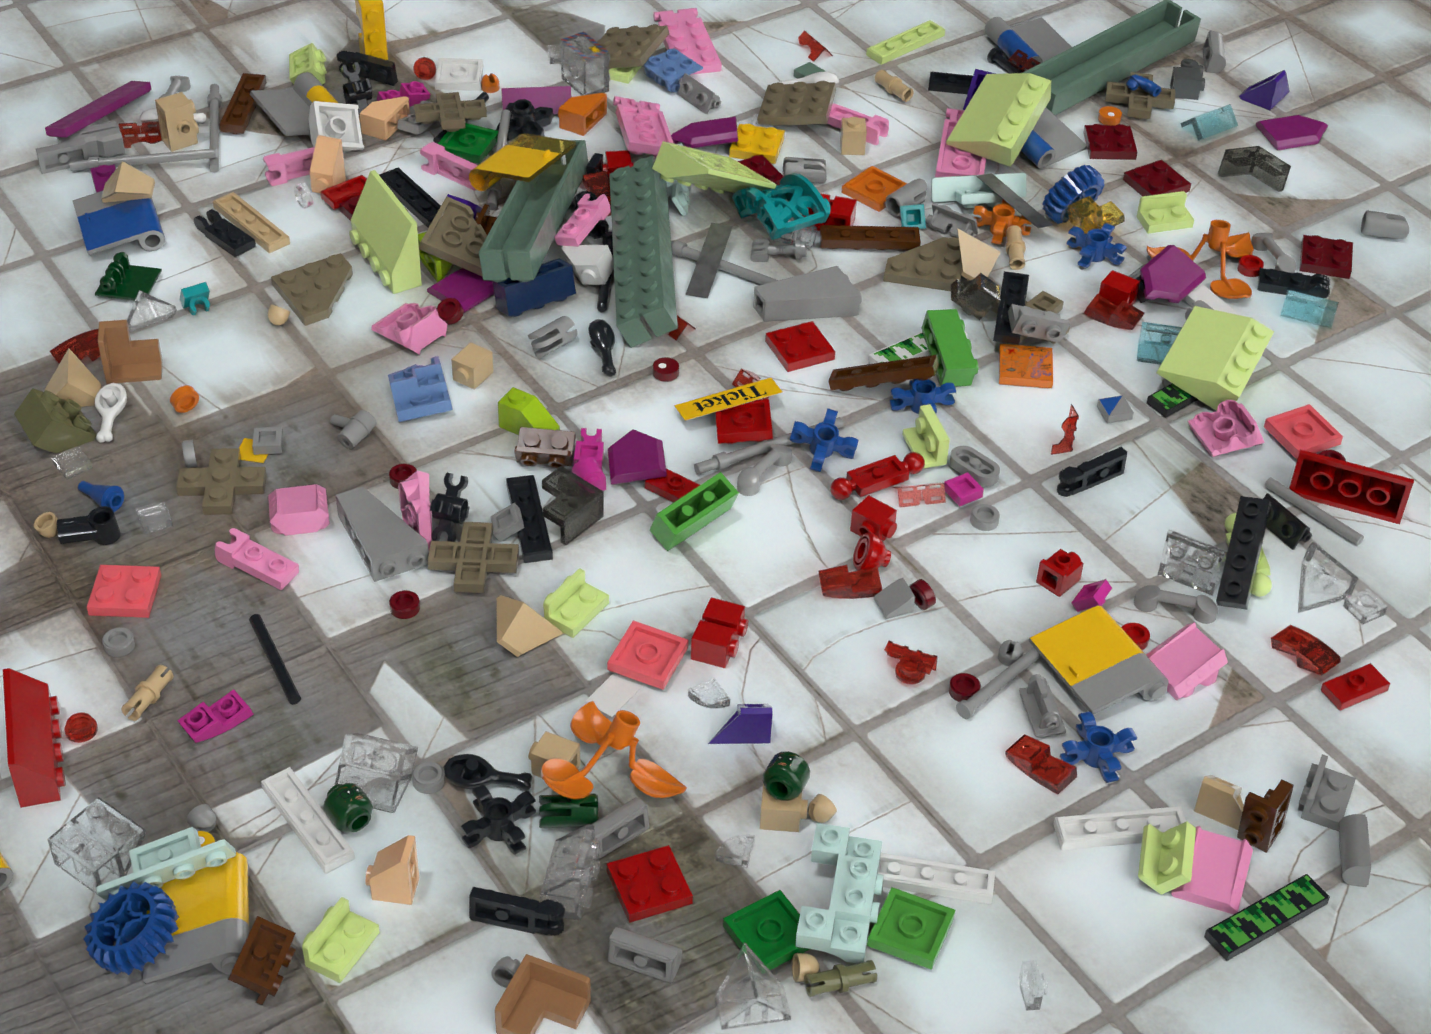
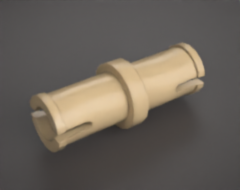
M879 70L876 73L875 82L885 87L889 94L896 95L905 102L913 97V89L903 84L902 80L897 76H891L885 70Z
M1015 225L1008 227L1006 230V252L1009 255L1010 268L1020 270L1025 266L1024 252L1026 246L1022 240L1021 228Z
M158 665L146 681H141L136 686L133 696L121 708L125 716L132 708L135 709L128 719L137 721L150 704L158 701L160 692L174 677L171 670L161 677V674L167 668L166 666Z

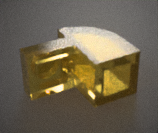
M1088 196L1068 205V215L1071 224L1081 228L1086 234L1089 230L1101 229L1105 223L1116 226L1125 222L1124 213L1112 201L1099 206Z

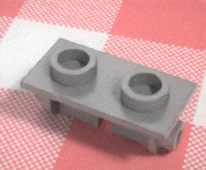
M684 73L677 93L679 96L705 114H708L710 108L720 107L721 100L718 95H715L706 86L687 73Z
M932 203L933 215L929 214L926 219V224H929L930 228L945 233L947 228L951 226L949 235L959 238L958 229L972 237L973 234H978L977 221L971 215L953 211L946 205L940 206Z
M1040 674L1032 675L1028 687L1019 688V692L1035 736L1066 733L1046 679L1041 677Z

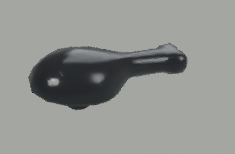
M596 319L589 324L590 343L601 353L602 372L612 377L616 374L611 354L615 344V335L611 326L605 320Z
M473 754L456 755L449 758L443 766L446 778L452 784L465 789H475L481 785L501 784L527 791L531 788L533 778L530 773L526 772L515 774L498 771L485 759Z

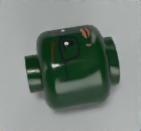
M789 751L777 753L763 773L764 787L776 799L793 800L802 793L810 778L809 765L796 753Z
M345 783L337 784L328 791L323 809L338 830L342 832H357L363 829L371 820L373 805L357 784Z

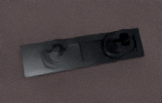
M1240 496L1216 602L1218 606L1248 609L1271 508L1269 499Z

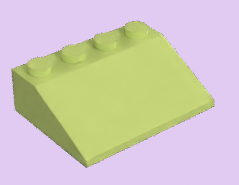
M1031 73L986 74L948 137L946 144L1011 167L1051 99V80Z
M665 141L662 142L652 169L661 174L660 178L673 183L674 180H677L680 184L689 187L691 184H694V186L703 190H707L710 187L711 190L724 194L725 191L735 193L747 187L770 190L775 189L777 185L731 157Z
M375 170L370 171L351 218L352 230L349 231L350 239L353 245L359 247L362 257L368 259L372 270L380 275L383 285L388 286L393 294L422 286L417 223Z
M1194 306L1156 373L1217 411L1218 405L1225 400L1237 401L1274 331L1251 317Z

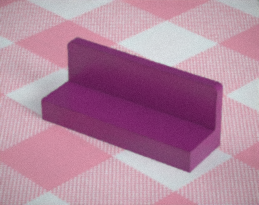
M571 86L501 88L503 110L506 109L509 103L526 99L531 102L535 109L538 107L552 108L553 115H558L559 107L572 97Z

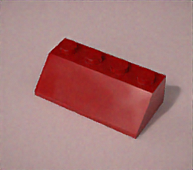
M1300 449L1289 489L1307 500L1400 525L1414 479Z
M10 668L3 669L8 767L20 808L60 801V787L66 786L63 767H58L59 762H64L62 745L56 742L57 738H62L60 721L55 719L54 716L60 714L58 697L51 696L47 683Z

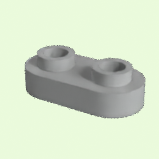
M957 446L952 449L950 465L954 470L961 474L968 472L980 486H991L998 482L1000 467L996 462L969 446Z

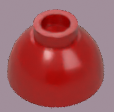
M871 532L861 536L853 554L855 569L861 572H871L880 566L886 567L891 559V551L886 549L880 537Z

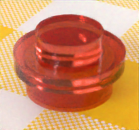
M421 57L414 63V73L418 78L422 80L433 78L436 73V65L432 59Z
M905 656L897 663L895 675L903 683L918 684L924 680L926 668L918 657Z
M81 712L73 714L68 718L64 731L70 741L81 743L92 739L98 731V726L94 718L87 713Z

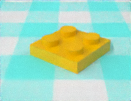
M739 124L737 128L738 141L732 142L729 149V157L748 159L755 155L763 154L770 163L775 164L784 141L785 130H779L774 127H758L752 124Z

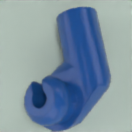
M1136 74L1130 76V79L1126 82V86L1132 91L1140 87L1154 97L1158 96L1161 92L1159 85Z

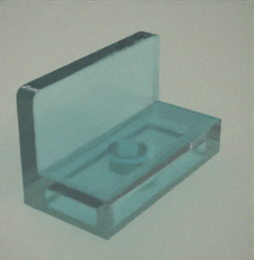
M1231 104L1180 123L1182 128L1192 124L1198 141L1238 126Z
M1288 290L1281 316L1332 328L1339 302Z
M1142 322L1138 340L1137 361L1161 365L1182 327Z

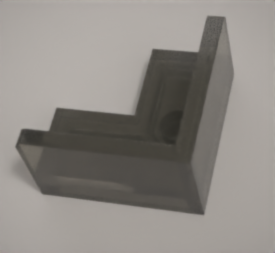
M1260 146L1225 150L1218 175L1220 177L1250 174L1274 190L1281 192L1284 190L1291 166Z
M562 466L542 479V489L556 497V499L543 508V517L560 527L561 543L564 545H568L604 517V491Z

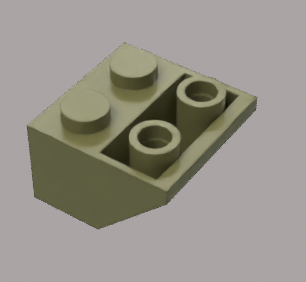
M32 388L14 413L33 446L55 454L94 441L97 436L91 427V422L81 412L82 408L78 403L71 399H60L47 390L42 392Z

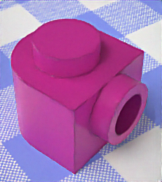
M584 458L573 466L571 471L572 484L580 497L593 498L598 495V492L606 490V476L595 459Z

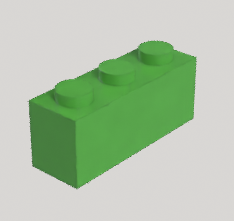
M957 309L927 310L921 329L930 356L937 355L939 365L936 374L940 386L945 383H954V386H971L974 376L978 373V361L974 359L971 352V341L966 337L964 321L960 319Z
M720 472L657 513L649 531L669 551L729 511L739 492Z

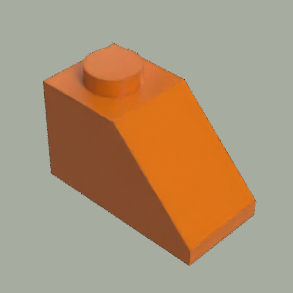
M597 93L568 99L558 110L559 128L584 136L607 114V94Z

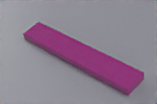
M130 81L45 127L46 135L67 138L152 90L151 84L144 81Z

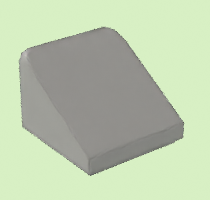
M900 578L876 594L874 600L885 618L888 619L913 612L915 596L904 578Z

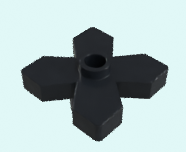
M526 99L509 103L506 107L511 112L507 141L520 135L523 136L528 144L537 145L538 141H543L545 135L542 127L551 124L554 117L553 109L548 107H538L535 109L531 102ZM500 123L498 124V126H497V128H496L497 131H499Z

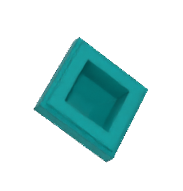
M924 204L900 206L901 227L926 229Z

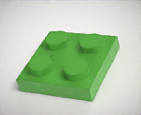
M891 887L878 915L877 923L874 924L868 937L867 946L932 970L952 925L956 910Z

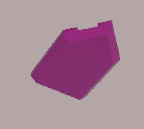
M1301 115L1256 122V127L1277 151L1318 144L1323 133L1328 128V125L1322 121Z
M734 116L690 123L674 132L671 137L674 144H677L679 141L690 148L737 142V119Z
M1175 245L1166 246L1140 269L1141 279L1144 280L1145 299L1150 300L1161 298L1168 299V302L1179 303L1206 279L1205 271Z
M460 268L429 287L427 292L441 301L446 298L457 299L465 313L494 295L492 280H483L482 276Z
M632 429L608 448L611 484L667 476L663 442L660 439Z

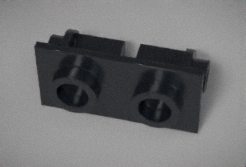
M1266 493L1263 499H1269L1271 502L1266 528L1292 550L1296 548L1299 541H1309L1312 537L1310 528L1269 493Z

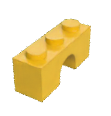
M355 0L356 14L361 26V33H358L360 53L388 60L383 1Z

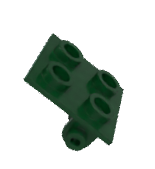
M125 252L116 253L113 257L114 262L108 265L105 276L100 279V285L95 292V296L145 302L162 269L130 265L128 255Z

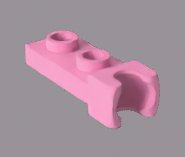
M835 103L832 105L827 123L832 127L841 129L842 118H865L866 142L878 145L879 136L887 137L889 131L888 119L878 115L870 117Z
M435 142L425 145L420 150V154L429 161L427 164L421 165L423 171L432 175L439 174L474 191L476 190L469 181V173L478 165L445 151L444 146Z
M315 147L283 155L276 153L264 156L263 161L269 171L265 172L269 184L276 186L287 183L289 179L310 175Z
M585 194L577 203L579 208L575 210L573 215L555 235L554 238L557 245L578 247L599 220H605L611 212L610 204L605 194L600 195L593 201H590V194Z
M235 528L229 530L232 536L230 544L221 541L215 544V556L218 562L232 569L237 567L279 590H282L299 573V564L250 540L249 535Z

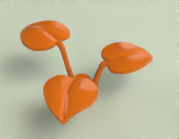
M1212 220L1208 234H1203L1202 240L1191 255L1186 250L1178 248L1193 261L1205 242H1208V246L1211 249L1221 252V280L1212 281L1210 290L1223 298L1239 299L1251 297L1252 290L1246 282L1237 278L1227 279L1225 276V254L1231 257L1253 254L1254 248L1249 232L1229 236L1231 227L1229 222ZM1147 246V253L1153 259L1165 247L1152 248Z
M594 701L581 707L575 713L570 723L572 732L580 740L586 743H597L600 746L585 768L579 771L572 763L559 758L546 761L541 768L542 779L553 791L567 798L582 799L590 795L594 787L592 782L584 776L589 773L606 748L612 747L622 750L630 746L629 767L633 771L630 773L629 778L640 791L651 797L667 798L684 793L687 789L685 785L654 762L646 759L635 761L636 745L639 740L634 735L640 725V720L635 714L620 710L611 722L599 711Z

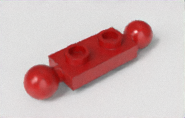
M917 452L908 453L902 462L896 455L848 471L846 478L835 479L831 483L830 492L838 500L849 498L853 490L860 497L909 480V473H920L925 466V460Z

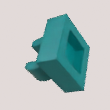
M203 282L181 289L179 300L183 309L189 307L190 313L196 315L195 305L201 304L204 306L205 311H209L210 302L208 298L210 290L207 283Z

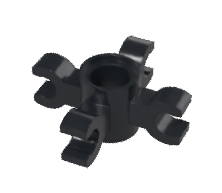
M354 62L353 73L347 70L346 65L341 67L343 77L348 80V83L343 84V96L346 104L355 103V105H358V114L360 116L361 111L368 106L367 100L372 99V86L369 78L360 80L358 75L360 66L357 62Z
M448 472L445 474L444 485L447 488L446 494L438 493L435 499H432L430 506L432 517L440 520L439 526L432 533V541H439L440 535L443 532H446L448 535L447 541H456L454 524H463L465 519L468 518L470 509L468 500L460 498L461 491L468 485V477L461 475L459 484L455 486L452 483L453 474Z
M485 785L473 789L472 793L477 798L473 801V804L479 812L484 814V817L478 820L467 821L461 826L462 831L466 834L462 837V840L467 847L472 848L478 845L487 836L493 841L505 840L508 848L514 855L525 850L526 846L521 841L525 839V834L518 826L514 825V822L520 818H529L536 813V809L531 805L536 802L529 791H525L518 795L513 802H510L502 797L492 798Z

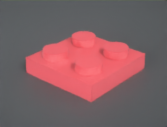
M1310 404L1266 418L1264 428L1296 459H1298L1300 449L1318 453L1341 445L1343 436Z
M100 565L87 605L88 615L149 618L161 578L160 567Z
M633 620L608 660L607 670L664 690L687 651L689 640Z

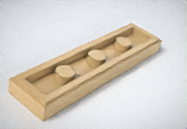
M234 192L213 201L215 210L236 227L254 238L255 242L268 253L290 244V238L287 234Z

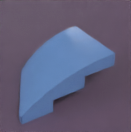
M438 356L431 358V364L429 365L415 364L388 375L399 422L453 410Z

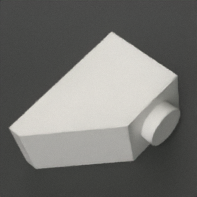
M608 245L563 246L561 248L567 263L573 266V273L583 285L606 284L614 269V260Z

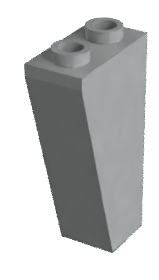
M838 266L755 286L753 307L764 322L848 317L859 315V305L862 302V296L860 291L850 282L848 276Z
M362 486L335 495L338 517L374 582L428 565L429 551L426 539Z

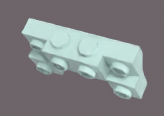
M817 823L811 862L836 866L829 910L807 906L801 907L796 934V947L827 952L850 963H863L870 922L877 923L880 903L873 901L875 894L881 895L884 875L878 874L882 841L849 836L850 828Z

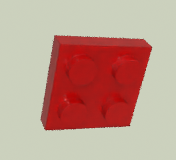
M813 321L766 333L765 342L787 372L835 360L836 351Z
M769 399L755 400L717 411L718 444H734L746 441L761 442L773 439Z
M669 845L606 863L607 874L629 923L693 904V895Z

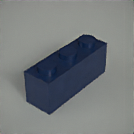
M560 258L541 264L534 280L519 282L518 280L507 278L503 282L492 281L496 308L510 317L519 316L522 312L530 309L543 308L545 304L553 301H564L568 296L576 294L573 266Z

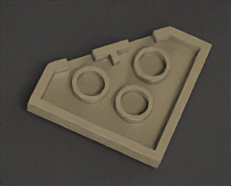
M446 196L421 240L419 249L483 277L479 250L487 234L481 224L477 225L473 218L474 212L470 206Z
M942 237L888 258L883 281L958 293L962 277L959 238Z
M339 253L289 271H284L272 276L271 281L273 287L301 322L307 326L330 317L332 306L340 299L344 291V285L347 280L351 279L353 271L351 264Z

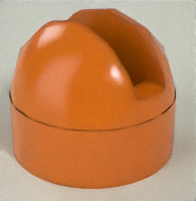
M490 73L489 76L485 74L481 80L482 91L486 93L497 92L500 89L498 77L493 73Z

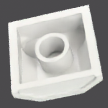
M313 101L310 105L308 117L313 147H315L317 137L321 135L342 139L343 150H363L364 145L358 105Z

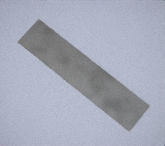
M992 173L977 176L1038 229L1053 226L1051 222Z
M711 222L686 295L708 298L733 226Z

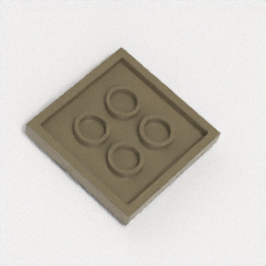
M653 24L647 27L609 28L605 35L597 41V44L600 45H595L600 49V52L587 54L585 56L587 58L581 61L583 69L641 67L669 35L668 27Z
M777 82L768 85L757 117L758 126L827 124L836 93L835 82H796L794 84Z

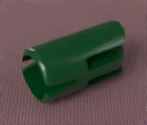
M590 793V795L582 799H571L562 795L539 796V803L541 805L539 807V816L542 817L539 820V828L588 827L599 820L598 795L595 793Z

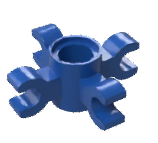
M1105 223L1101 229L1089 230L1087 234L1076 226L1069 230L1068 234L1075 236V238L1071 237L1066 244L1073 248L1082 247L1079 253L1082 255L1078 262L1079 266L1088 268L1091 262H1101L1106 257L1116 265H1120L1124 261L1125 257L1117 253L1123 254L1127 247L1120 243L1111 244L1113 237L1110 235L1115 226Z
M912 379L909 380L911 390H904L902 388L891 389L892 397L896 400H890L889 402L892 410H901L906 406H910V409L919 414L920 406L931 404L934 412L937 413L935 403H942L944 405L955 403L953 395L949 393H956L954 383H945L940 387H936L932 380L920 381Z
M827 408L824 421L817 424L815 429L809 428L802 422L795 421L790 441L810 444L809 449L814 455L810 467L811 470L821 472L825 458L830 457L833 451L849 459L854 457L859 440L854 437L844 438L839 436V431L834 425L838 411Z
M1091 711L1080 713L1078 717L1081 720V724H1076V729L1085 741L1069 740L1062 743L1065 753L1060 754L1059 757L1064 766H1071L1083 760L1091 767L1100 768L1106 783L1118 781L1119 777L1115 771L1121 770V764L1112 753H1130L1134 751L1135 748L1131 742L1137 740L1134 730L1132 728H1125L1114 734L1107 727L1096 726V721Z

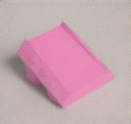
M405 303L373 324L372 330L420 355V350L440 336L446 337L448 324L439 317L436 306L430 305L420 308L418 303Z
M1225 400L1218 405L1216 412H1201L1188 421L1192 432L1209 455L1213 457L1265 443L1256 421L1242 403L1238 404L1234 400Z
M416 471L408 479L399 483L400 510L403 521L426 539L429 551L432 541L429 474Z
M317 484L275 489L268 495L271 530L274 533L284 534L285 536L318 532V530L324 529L330 524L326 488Z
M1195 622L1187 624L1146 654L1168 679L1167 692L1176 700L1192 695L1195 687L1199 684L1209 686L1215 683L1219 669L1228 663L1225 650L1220 649L1196 627Z
M1200 825L1197 826L1191 881L1173 889L1171 892L1172 896L1234 915L1239 909L1253 852L1252 847L1246 839L1240 841L1202 830Z

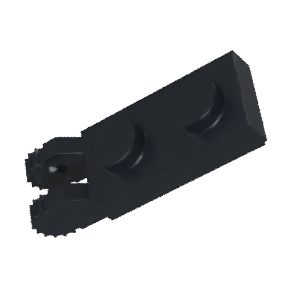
M341 51L336 54L338 62L341 63L339 66L340 72L341 67L346 65L347 70L353 73V64L357 62L360 66L358 74L360 77L395 86L398 82L395 63L359 52Z
M213 209L206 212L211 225L200 215L194 218L195 226L205 234L206 238L234 257L256 247L254 238L225 218L222 219L219 212Z
M1260 268L1257 290L1302 298L1324 299L1330 295V279L1322 274L1310 276L1298 272L1290 273L1276 269Z
M1119 447L1090 461L1083 462L1077 467L1069 466L1064 470L1062 469L1059 473L1060 484L1058 483L1057 485L1058 495L1068 497L1124 474L1127 451L1123 447Z
M473 887L470 892V920L532 934L540 933L556 936L564 931L563 916L565 915V908L558 901L554 902V900L547 899L539 902L526 897Z

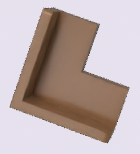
M127 320L99 321L98 346L106 384L162 379V354L159 339L131 341Z
M526 954L495 1007L496 1033L535 1034L543 1018L576 1030L591 1003L590 978Z

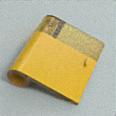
M526 133L520 134L472 169L469 173V181L478 191L487 190L501 178L530 182L576 146V141Z

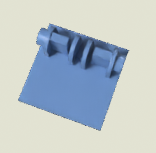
M675 48L656 56H651L643 65L646 76L652 78L659 85L665 86L670 92H677L679 90V79L683 78L684 73L690 75L703 69L701 65Z

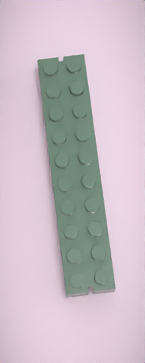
M1163 0L1023 73H1031L1051 80V99L1046 108L1054 115H1057L1106 89L1107 82L1117 83L1130 76L1131 72L1136 73L1194 42L1201 18L1188 10H1184L1178 27L1183 7L1171 0Z
M560 140L538 141L535 149L543 151L549 149L550 152L560 154L529 178L519 176L479 250L483 280L503 282L507 278H511V280H518L519 282H528L535 279L577 189L587 172L588 156L585 140H564L566 164H563Z
M653 155L637 160L631 168L630 166L621 167L610 173L616 326L631 348L652 339V335L640 317L645 318L656 337L678 329L667 182L660 178V173L652 169L656 160Z

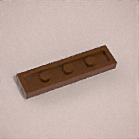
M242 74L219 124L220 132L244 134L257 105L250 92L264 90L267 83L266 75Z
M820 225L821 248L855 250L902 249L908 251L919 247L921 244L919 227Z
M937 355L833 369L828 382L831 390L849 391L854 387L865 386L872 388L882 383L900 384L911 379L923 381L936 375L939 363Z

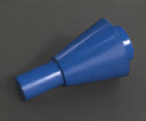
M81 481L78 485V490L89 495L100 507L107 506L115 512L123 504L124 491L119 486L93 485L86 481Z

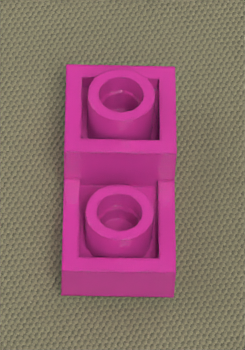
M412 81L410 83H401L400 91H378L377 101L405 96L409 98V107L414 104H420L421 101L430 99L431 94L423 83Z
M233 689L210 707L203 701L177 721L192 740L197 743L234 728L254 714Z

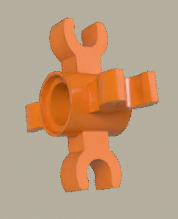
M1004 199L1002 204L993 207V211H988L983 206H975L973 214L981 216L974 217L977 221V227L990 225V232L993 234L991 243L1002 244L1003 237H1007V228L1013 225L1021 228L1022 235H1030L1032 227L1025 226L1024 224L1031 225L1032 223L1023 215L1014 216V208Z

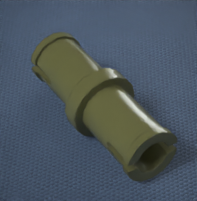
M872 960L845 967L843 964H837L831 970L806 974L804 976V984L818 982L819 984L805 987L809 997L836 990L839 993L847 992L849 987L877 982V973L863 974L866 971L876 970V967Z

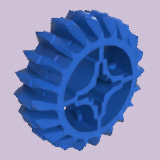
M1082 165L1076 167L1073 171H1069L1045 195V200L1042 203L1045 214L1057 224L1066 223L1068 220L1079 217L1081 213L1092 206V203L1102 193V189L1105 186L1102 175L1090 165Z
M133 882L129 888L121 885L117 894L109 893V899L106 902L98 903L99 910L89 914L92 922L85 926L87 935L84 937L87 946L86 950L101 968L114 972L116 975L120 972L130 975L134 968L143 971L144 965L147 962L155 964V957L159 953L166 954L164 946L174 942L171 934L178 930L175 921H177L179 916L173 900L161 888L147 882L141 885Z

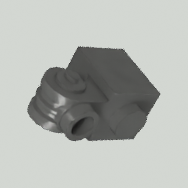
M1183 59L1181 67H1173L1170 89H1175V98L1198 100L1200 91H1204L1205 78H1203L1204 67L1193 59Z

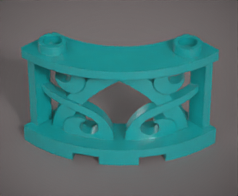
M797 173L784 176L780 180V185L776 186L775 189L760 191L754 187H747L736 191L732 196L741 219L757 213V219L763 224L771 240L799 229L824 223L831 211L829 201L826 198L823 199L817 188L806 177ZM807 207H810L814 214L809 215Z

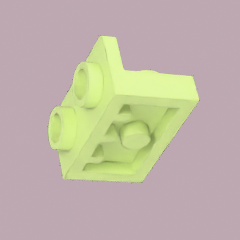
M313 43L289 54V78L293 84L296 78L305 72L313 74L322 85L325 84V74L327 73L325 68L326 57L321 49L317 50Z
M1184 191L1143 196L1140 198L1136 217L1148 234L1193 228L1194 218L1185 207L1187 194Z
M931 404L920 406L919 418L915 420L916 427L903 429L902 435L911 452H917L923 456L925 460L924 468L946 465L950 439Z
M579 568L572 576H568L555 592L547 595L543 603L544 618L560 631L574 638L609 604V595L586 583L585 571Z
M1186 821L1162 833L1151 824L1144 826L1138 871L1139 879L1161 895L1190 882L1196 827Z
M341 897L335 906L327 909L318 927L306 935L302 944L305 966L341 983L380 933L379 925L351 912L349 901Z

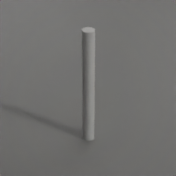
M1270 477L1266 481V488L1358 546L1363 541V535Z

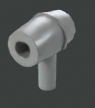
M360 410L351 419L334 414L330 420L332 425L343 428L338 435V440L348 449H353L364 438L368 437L377 424L375 418L365 410Z

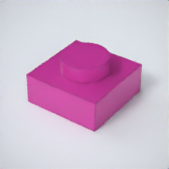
M968 472L944 482L943 490L959 507L983 497L984 489Z
M1106 579L1084 585L1071 603L1077 612L1095 606H1102L1106 602L1105 598L1112 590V587Z

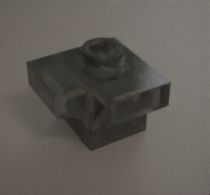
M982 273L973 280L965 279L961 281L956 279L951 284V300L959 305L966 314L973 315L981 320L1001 301L1000 286Z

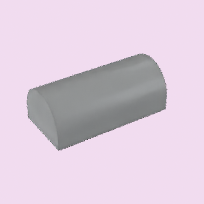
M1210 30L1202 48L1206 73H1219L1226 66L1223 37L1219 32Z
M635 797L583 829L581 837L587 850L599 860L649 829L647 804L640 798Z
M1352 814L1343 817L1339 822L1342 878L1348 885L1367 887L1371 872L1368 821L1366 815Z
M619 927L613 930L609 937L608 962L669 983L673 982L681 963L682 948Z

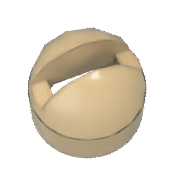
M270 304L268 319L274 325H282L288 320L291 311Z
M52 512L43 513L35 520L34 528L43 537H55L58 534V518Z
M817 794L808 807L809 817L819 823L827 822L837 813L833 802L822 794Z
M806 953L794 954L792 959V975L795 982H804L806 974L818 973L819 962L814 956Z

